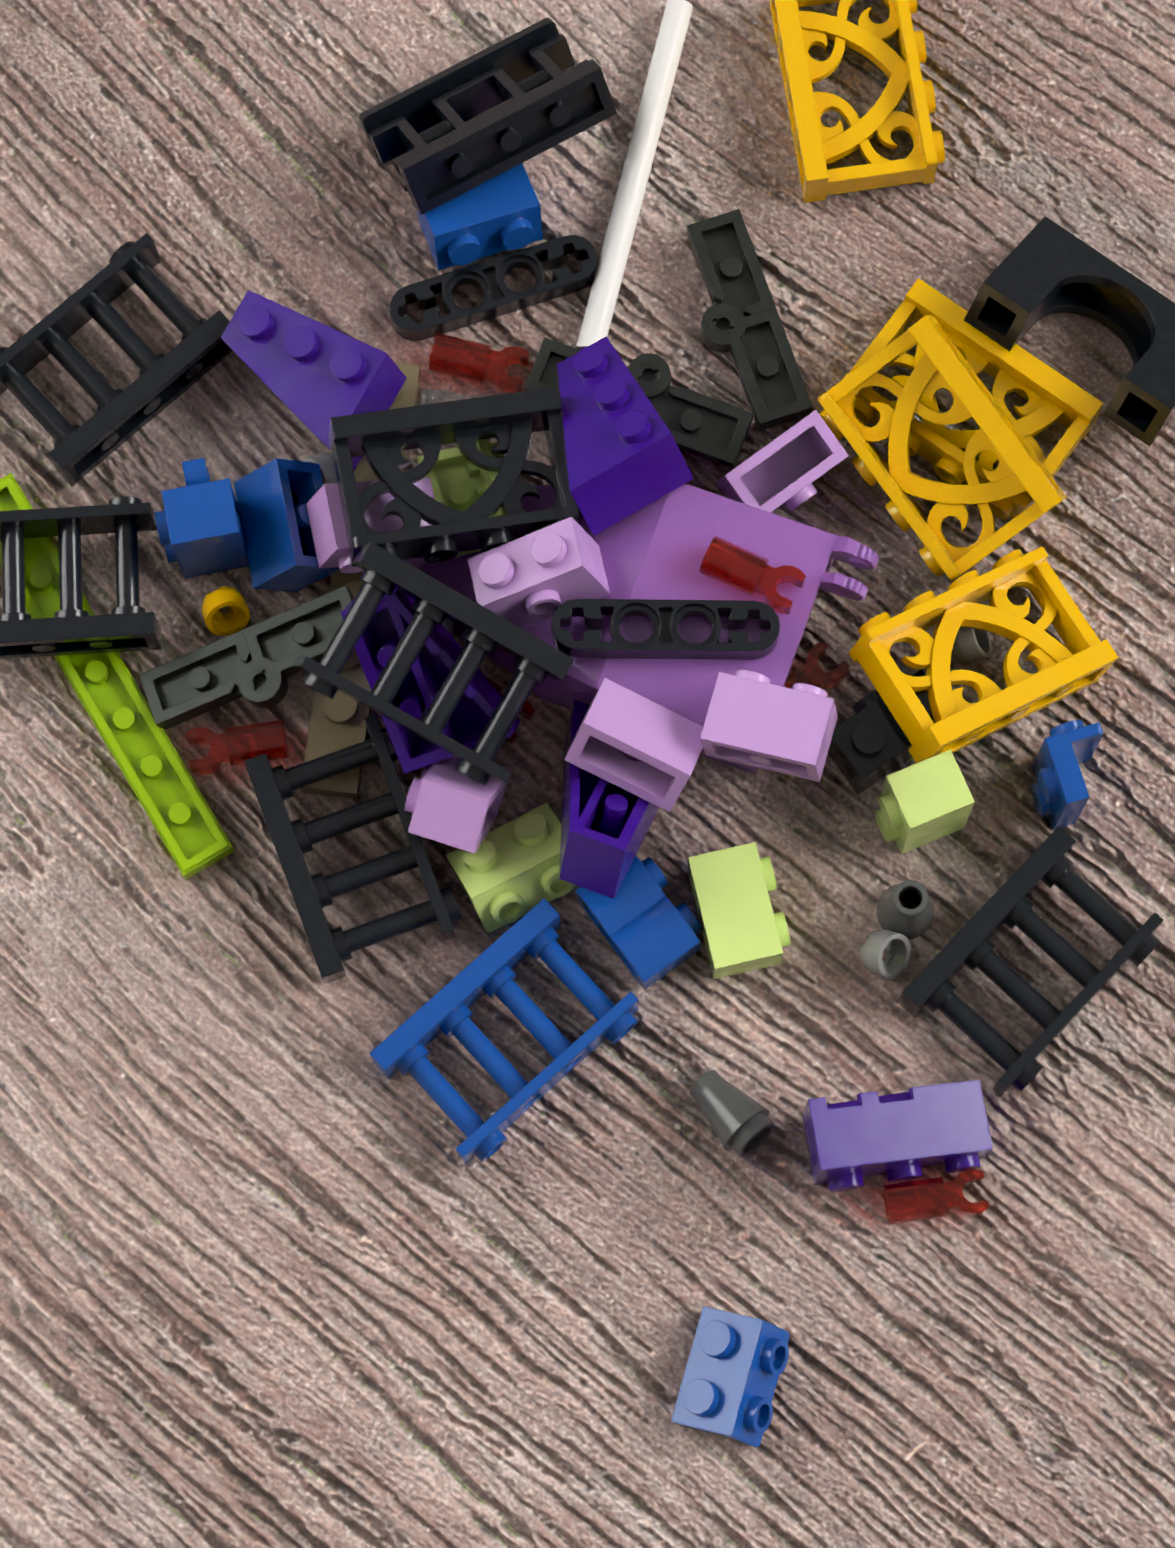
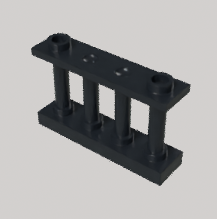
M147 233L136 242L129 241L120 246L113 253L109 264L9 348H0V395L8 389L55 440L54 449L48 454L57 472L71 487L233 352L221 339L230 322L219 310L208 320L206 318L199 319L152 270L161 260L154 240ZM134 283L183 334L182 342L166 355L163 353L156 354L110 305ZM92 318L140 368L139 378L125 390H114L68 340ZM49 354L61 364L98 404L97 413L82 426H72L25 375Z
M116 497L110 499L108 505L0 511L3 614L0 615V659L162 649L159 622L154 612H146L145 608L140 607L138 532L157 530L155 513L150 502L142 503V500L136 497ZM115 533L117 607L113 608L111 614L89 616V613L83 610L81 535ZM58 536L60 611L54 613V618L32 619L31 615L26 614L24 538Z
M372 542L363 543L352 564L364 570L360 577L364 584L320 662L318 663L304 655L299 656L294 666L306 672L302 683L330 699H333L336 692L340 691L460 759L455 770L486 786L490 777L506 783L511 772L492 762L536 683L543 684L547 676L552 679L563 680L575 659ZM396 588L415 599L411 607L415 614L371 692L344 678L340 673L384 595L391 596ZM448 618L466 629L462 636V639L466 642L422 721L391 703L435 624L442 626L444 620ZM496 647L517 658L512 666L517 671L471 750L446 736L442 731L486 653L492 655Z
M375 714L364 718L371 739L284 770L283 765L272 768L266 753L244 761L325 984L347 976L342 962L352 959V952L434 922H438L445 941L455 937L452 922L462 919L451 887L439 890L420 836L408 832L412 813L404 810L406 797L393 761L398 760L386 727L380 728ZM379 760L390 790L389 793L303 823L302 818L294 821L290 820L284 800L294 797L292 791ZM399 815L410 846L323 877L322 872L310 875L303 854L313 851V844L390 816ZM418 867L429 900L342 931L341 926L333 929L329 928L322 908L332 905V898Z
M1060 826L1054 830L902 991L898 1003L914 1018L925 1007L929 1008L933 1013L939 1010L1006 1072L992 1089L1000 1097L1011 1086H1014L1021 1093L1044 1068L1036 1060L1128 960L1138 967L1161 942L1153 935L1163 922V919L1157 913H1154L1138 929L1071 869L1074 863L1067 856L1070 854L1076 841ZM1042 882L1050 889L1054 885L1058 887L1123 946L1101 970H1098L1032 910L1035 904L1028 897ZM1003 924H1006L1011 930L1018 927L1084 987L1062 1012L1055 1008L993 951L996 945L989 939ZM964 965L972 971L978 968L1045 1029L1023 1054L1016 1050L954 993L957 987L950 980Z

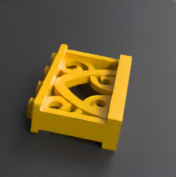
M769 0L804 203L826 200L827 195L922 182V184L934 183L938 164L945 163V147L941 130L932 131L929 114L936 111L935 92L932 81H923L920 64L926 63L925 38L922 30L914 31L911 14L917 13V0H881L889 9L887 21L882 24L872 22L869 18V14L872 11L871 6L860 14L858 25L847 21L848 12L857 0ZM839 2L837 17L799 10L800 7ZM894 36L896 38L898 54L885 43ZM827 39L835 41L832 54L827 60L817 61L810 56L808 51L811 47L821 46L826 52ZM845 46L868 58L889 78L879 99L861 119H859L854 108L839 96L827 92H813V83L822 81L837 69L842 61ZM905 92L909 114L896 111ZM827 111H836L845 119L849 128L843 132V125L840 119L836 126L826 127L821 123L820 118ZM898 130L907 132L912 139L914 147L912 152L904 159L888 160L880 156L870 143V140L877 135L879 142L883 146L897 150L898 145L893 142L891 138L892 133ZM857 149L860 150L865 161L868 163L828 170L826 166L848 156Z
M918 278L905 295L904 301L845 377L902 335L911 322L915 324L925 315H933L977 376L984 371L995 378L992 396L1054 478L1082 438H1085L1096 423L1103 402L1017 344L1011 351H1008L964 321L968 313L967 310ZM917 344L915 356L904 353L889 366L896 365L914 370L918 362L925 355V352ZM898 375L892 377V379L904 387L909 376ZM872 386L865 387L855 397L853 405L855 416L864 425H868L870 422L876 425L880 420V413L869 404L885 402L895 409L898 399L896 401H889L877 393ZM1010 392H1015L1027 400L1024 406H1014L1013 408L1015 413L1021 417L1018 420L1009 412L1004 401V397ZM923 393L920 401L929 408L939 412L937 402H932ZM919 415V421L914 418L910 435L909 456L918 454L934 465V472L946 483L968 484L964 474L963 459L967 444L977 430L947 429L943 424L932 423ZM1058 421L1067 427L1068 430L1048 457L1045 458L1042 449L1033 437ZM991 450L979 452L978 461L976 460V470L981 483L990 482L983 472V467L991 471L993 470V465L999 461L998 456ZM1024 491L1015 496L989 503L994 516L1006 520L1008 517L1014 519L1034 504L1035 501L1027 491Z
M925 315L893 342L817 398L824 408L819 414L839 441L845 437L858 454L852 459V463L859 474L870 486L877 482L891 499V501L885 504V507L893 520L904 532L912 528L925 545L919 550V553L937 577L945 573L951 581H954L1067 498L933 315ZM916 344H919L925 352V355L908 377L904 387L894 379L879 373ZM868 386L883 387L898 397L895 409L885 402L869 404L880 413V420L873 427L865 426L856 418L853 406L856 395ZM942 388L949 390L953 396V405L945 413L937 412L920 401L923 393H925L932 402L936 403L935 394ZM915 413L925 420L936 424H957L973 417L980 428L969 440L964 453L963 468L968 484L938 482L911 472L909 443ZM889 438L888 463L872 442ZM983 450H991L999 458V465L995 470L990 471L983 467V472L990 481L987 483L980 482L976 470V457ZM1027 491L1035 503L995 532V519L989 502L1009 498ZM911 495L937 502L930 510L928 518ZM965 504H977L982 518V530L978 540L966 547L955 546L948 542L942 532L943 520L948 516L956 517L961 523L962 532L969 521V512Z
M1043 547L1037 548L1025 555L1020 549L1014 550L999 559L992 566L991 571L979 575L977 570H972L952 582L948 587L949 591L935 596L933 591L925 592L910 601L904 607V612L892 618L888 612H883L871 618L859 628L858 632L861 637L848 653L854 663L859 662L912 746L908 751L916 763L950 749L952 753H955L1097 682L1119 658L1107 639L1099 640L1046 560L1049 555ZM1019 586L1030 590L1041 607L1040 619L1035 624L1024 619L1030 611L1029 598L1027 597L1024 600L1023 605L1017 606L1012 604L1007 596L1009 589ZM990 599V606L980 604ZM937 624L932 637L924 631ZM1050 624L1053 625L1066 647L1045 631ZM960 626L986 630L1014 641L1005 655L1003 674L1007 688L1001 690L992 680L974 671H950L953 644ZM898 642H907L914 646L916 656L908 657L904 655L901 661L913 669L926 668V676L914 677L902 673L890 655L891 646ZM1025 648L1031 651V653L1024 661H1031L1036 665L1037 673L1029 674L1019 666V656ZM951 685L973 687L978 694V702H967L962 696V691L965 687L956 688L952 691ZM927 690L935 723L915 692Z

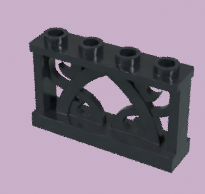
M558 387L331 417L328 440L335 466L351 564L365 542H372L402 560L423 557L426 562H442L456 557L458 552L480 549L481 553L569 517H572L581 525L583 516L569 489L561 414L562 404ZM545 431L551 466L541 462L526 460L531 433ZM495 438L498 445L491 449V453H507L505 459L481 453L476 447L477 440ZM456 443L461 454L473 465L487 471L499 472L485 493L464 512L436 501L413 484L427 476L434 468L439 458L441 445ZM419 448L424 455L423 461L414 468L402 472L399 468L409 466L411 460L405 459L401 451ZM365 456L379 482L367 487L358 495L351 457ZM521 474L540 477L551 485L554 489L556 500L550 509L527 512L520 505L522 498L533 496L540 499V494L532 484L518 481ZM390 493L395 499L391 500L384 507L382 521L387 516L396 515L402 519L404 526L396 531L375 532L366 523L365 511L373 500ZM502 507L505 515L493 517ZM421 519L432 526L420 527Z

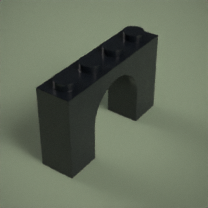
M1045 216L983 282L964 321L1008 351L1013 349L1038 320L1055 313L1082 315L1109 328L1127 347L1133 361V368L1123 379L1103 415L1150 447L1175 417V303Z

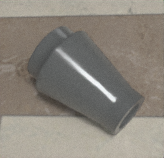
M908 880L893 885L883 892L877 904V918L884 930L894 931L905 935L908 939H914L924 934L931 926L934 918V905L927 890L921 883ZM901 897L913 899V904L918 907L914 909L903 907L900 903Z
M711 1070L704 1074L690 1089L689 1094L699 1104L726 1151L733 1149L739 1157H744L758 1148L772 1133L774 1124L768 1119L769 1110L723 1079L716 1070Z

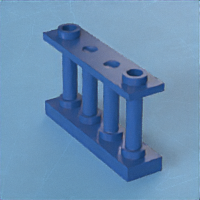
M545 898L369 1053L373 1063L388 1080L398 1071L403 1076L410 1074L462 1131L467 1139L456 1148L458 1157L465 1165L475 1157L481 1162L490 1158L507 1141L508 1138L503 1132L602 1042L607 1039L614 1045L638 1022L633 1015L639 1010V999L631 991L615 1005L557 943L560 936L555 931L561 927L560 914ZM528 955L534 960L540 957L598 1020L573 1044L514 981L516 974L512 969ZM485 993L491 999L497 996L555 1059L529 1083L470 1019L473 1013L469 1008ZM442 1032L447 1037L454 1035L511 1098L486 1122L482 1120L427 1059L430 1052L425 1047Z

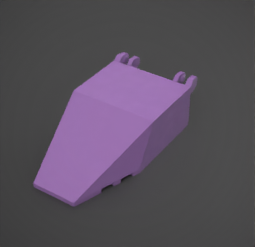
M686 483L593 536L583 517L580 526L599 545L610 590L609 595L599 599L741 600L763 602L773 608L779 617L780 632L778 642L770 654L764 658L754 660L572 657L575 660L563 680L552 679L547 676L543 684L536 683L532 692L544 701L572 710L574 700L591 705L604 678H607L704 726L719 672L736 675L738 670H749L768 677L770 684L784 687L819 589L847 599L857 601L865 599L868 588L864 583L836 572H830L833 559L858 568L870 570L876 568L879 560L878 554L850 537L838 536ZM538 485L534 487L538 490L540 499L526 496L520 501L522 508L527 512L550 509L556 497L551 485ZM481 551L454 557L442 562H425L416 567L477 603L468 559L481 554ZM602 615L603 627H587L584 624V617L576 616L572 617L571 626L562 627L561 629L569 630L572 640L576 641L583 640V634L586 630H603L602 642H612L610 636L612 615ZM633 615L623 620L619 630L627 641L640 643L651 636L653 626L645 617ZM699 616L687 617L678 626V633L682 639L693 644L702 643L708 639L712 632L708 621ZM553 617L523 629L558 649L552 637L551 622ZM720 617L721 635L719 643H728V631L746 632L748 642L753 643L759 642L762 632H770L769 629L760 628L759 619H747L746 628L728 629L729 617ZM455 623V633L463 636L466 629ZM496 647L492 655L486 653V657L500 668L504 667L513 675L517 671L512 667L517 659L516 657ZM702 748L700 755L748 772L757 773L759 769L758 767L707 756L704 748Z

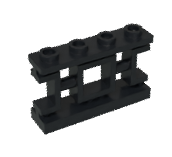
M544 18L360 113L359 120L374 156L383 164L390 160L392 161L402 188L406 192L408 191L414 207L423 215L617 114L601 67L593 59L589 61L586 59L575 65L566 37L562 33L559 34L556 24L550 18Z

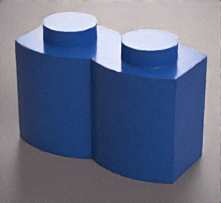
M635 856L614 899L583 887H579L575 890L578 902L589 918L610 943L636 981L646 990L700 951V940L696 935L703 928L684 902L675 907L666 897L662 889L668 885V881L650 857L640 861Z

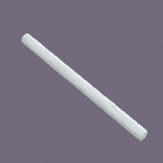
M667 0L579 333L576 345L578 350L608 336L693 10L692 4L686 0Z

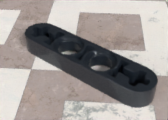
M576 235L563 236L407 285L398 290L391 299L389 308L392 326L402 338L410 341H421L581 291L594 280L597 269L596 250L591 242L584 237ZM573 253L576 260H583L580 272L572 274L568 266H563L566 254ZM548 260V271L551 270L553 282L545 283L544 268L540 261ZM515 268H525L534 274L536 281L531 289L525 292H515L504 283L505 276ZM471 284L481 289L484 295L479 305L474 308L464 309L454 304L451 299L453 292L461 285ZM443 293L444 309L448 314L440 317L439 306L436 305L435 295ZM417 303L420 310H425L422 322L413 323L410 316H405L408 304Z
M574 599L561 604L554 612L551 630L553 642L559 651L576 658L754 660L764 658L774 650L779 638L780 622L773 608L758 601ZM602 615H612L610 621L612 642H602L603 630H586L583 634V640L576 641L572 640L569 630L561 629L562 627L571 626L572 617L576 616L584 617V624L587 627H603ZM633 615L643 616L652 624L653 633L644 642H629L623 638L619 630L624 619ZM690 616L702 617L708 621L712 632L708 639L702 643H688L678 633V626L682 620ZM720 617H729L728 629L746 628L747 619H759L760 628L769 629L770 632H762L759 642L753 643L748 642L746 632L728 631V643H719L721 635Z

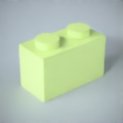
M950 749L887 775L881 795L878 797L880 809L875 810L874 815L885 841L888 843L895 840L900 853L904 854L964 829L975 801Z
M756 842L688 857L687 873L699 922L703 928L702 934L713 979L781 964L783 957L782 947L791 945L783 911L773 913L768 892L777 890L770 857H759Z

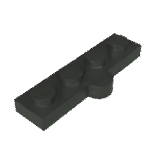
M740 209L687 225V236L713 304L702 317L701 337L703 342L713 351L731 353L759 431L806 417L812 413L813 406Z
M544 337L524 387L525 391L558 387L559 389L557 364L576 354L579 350ZM646 353L634 358L627 368L672 433L679 450L734 469L752 423L753 412L681 386H670L671 372L669 365L657 354Z
M345 585L139 674L156 725L167 730L243 696L250 703L260 708H270L280 703L288 690L287 678L303 671L294 666L299 656L304 655L318 663L320 662L343 621L341 612L354 599L352 591Z

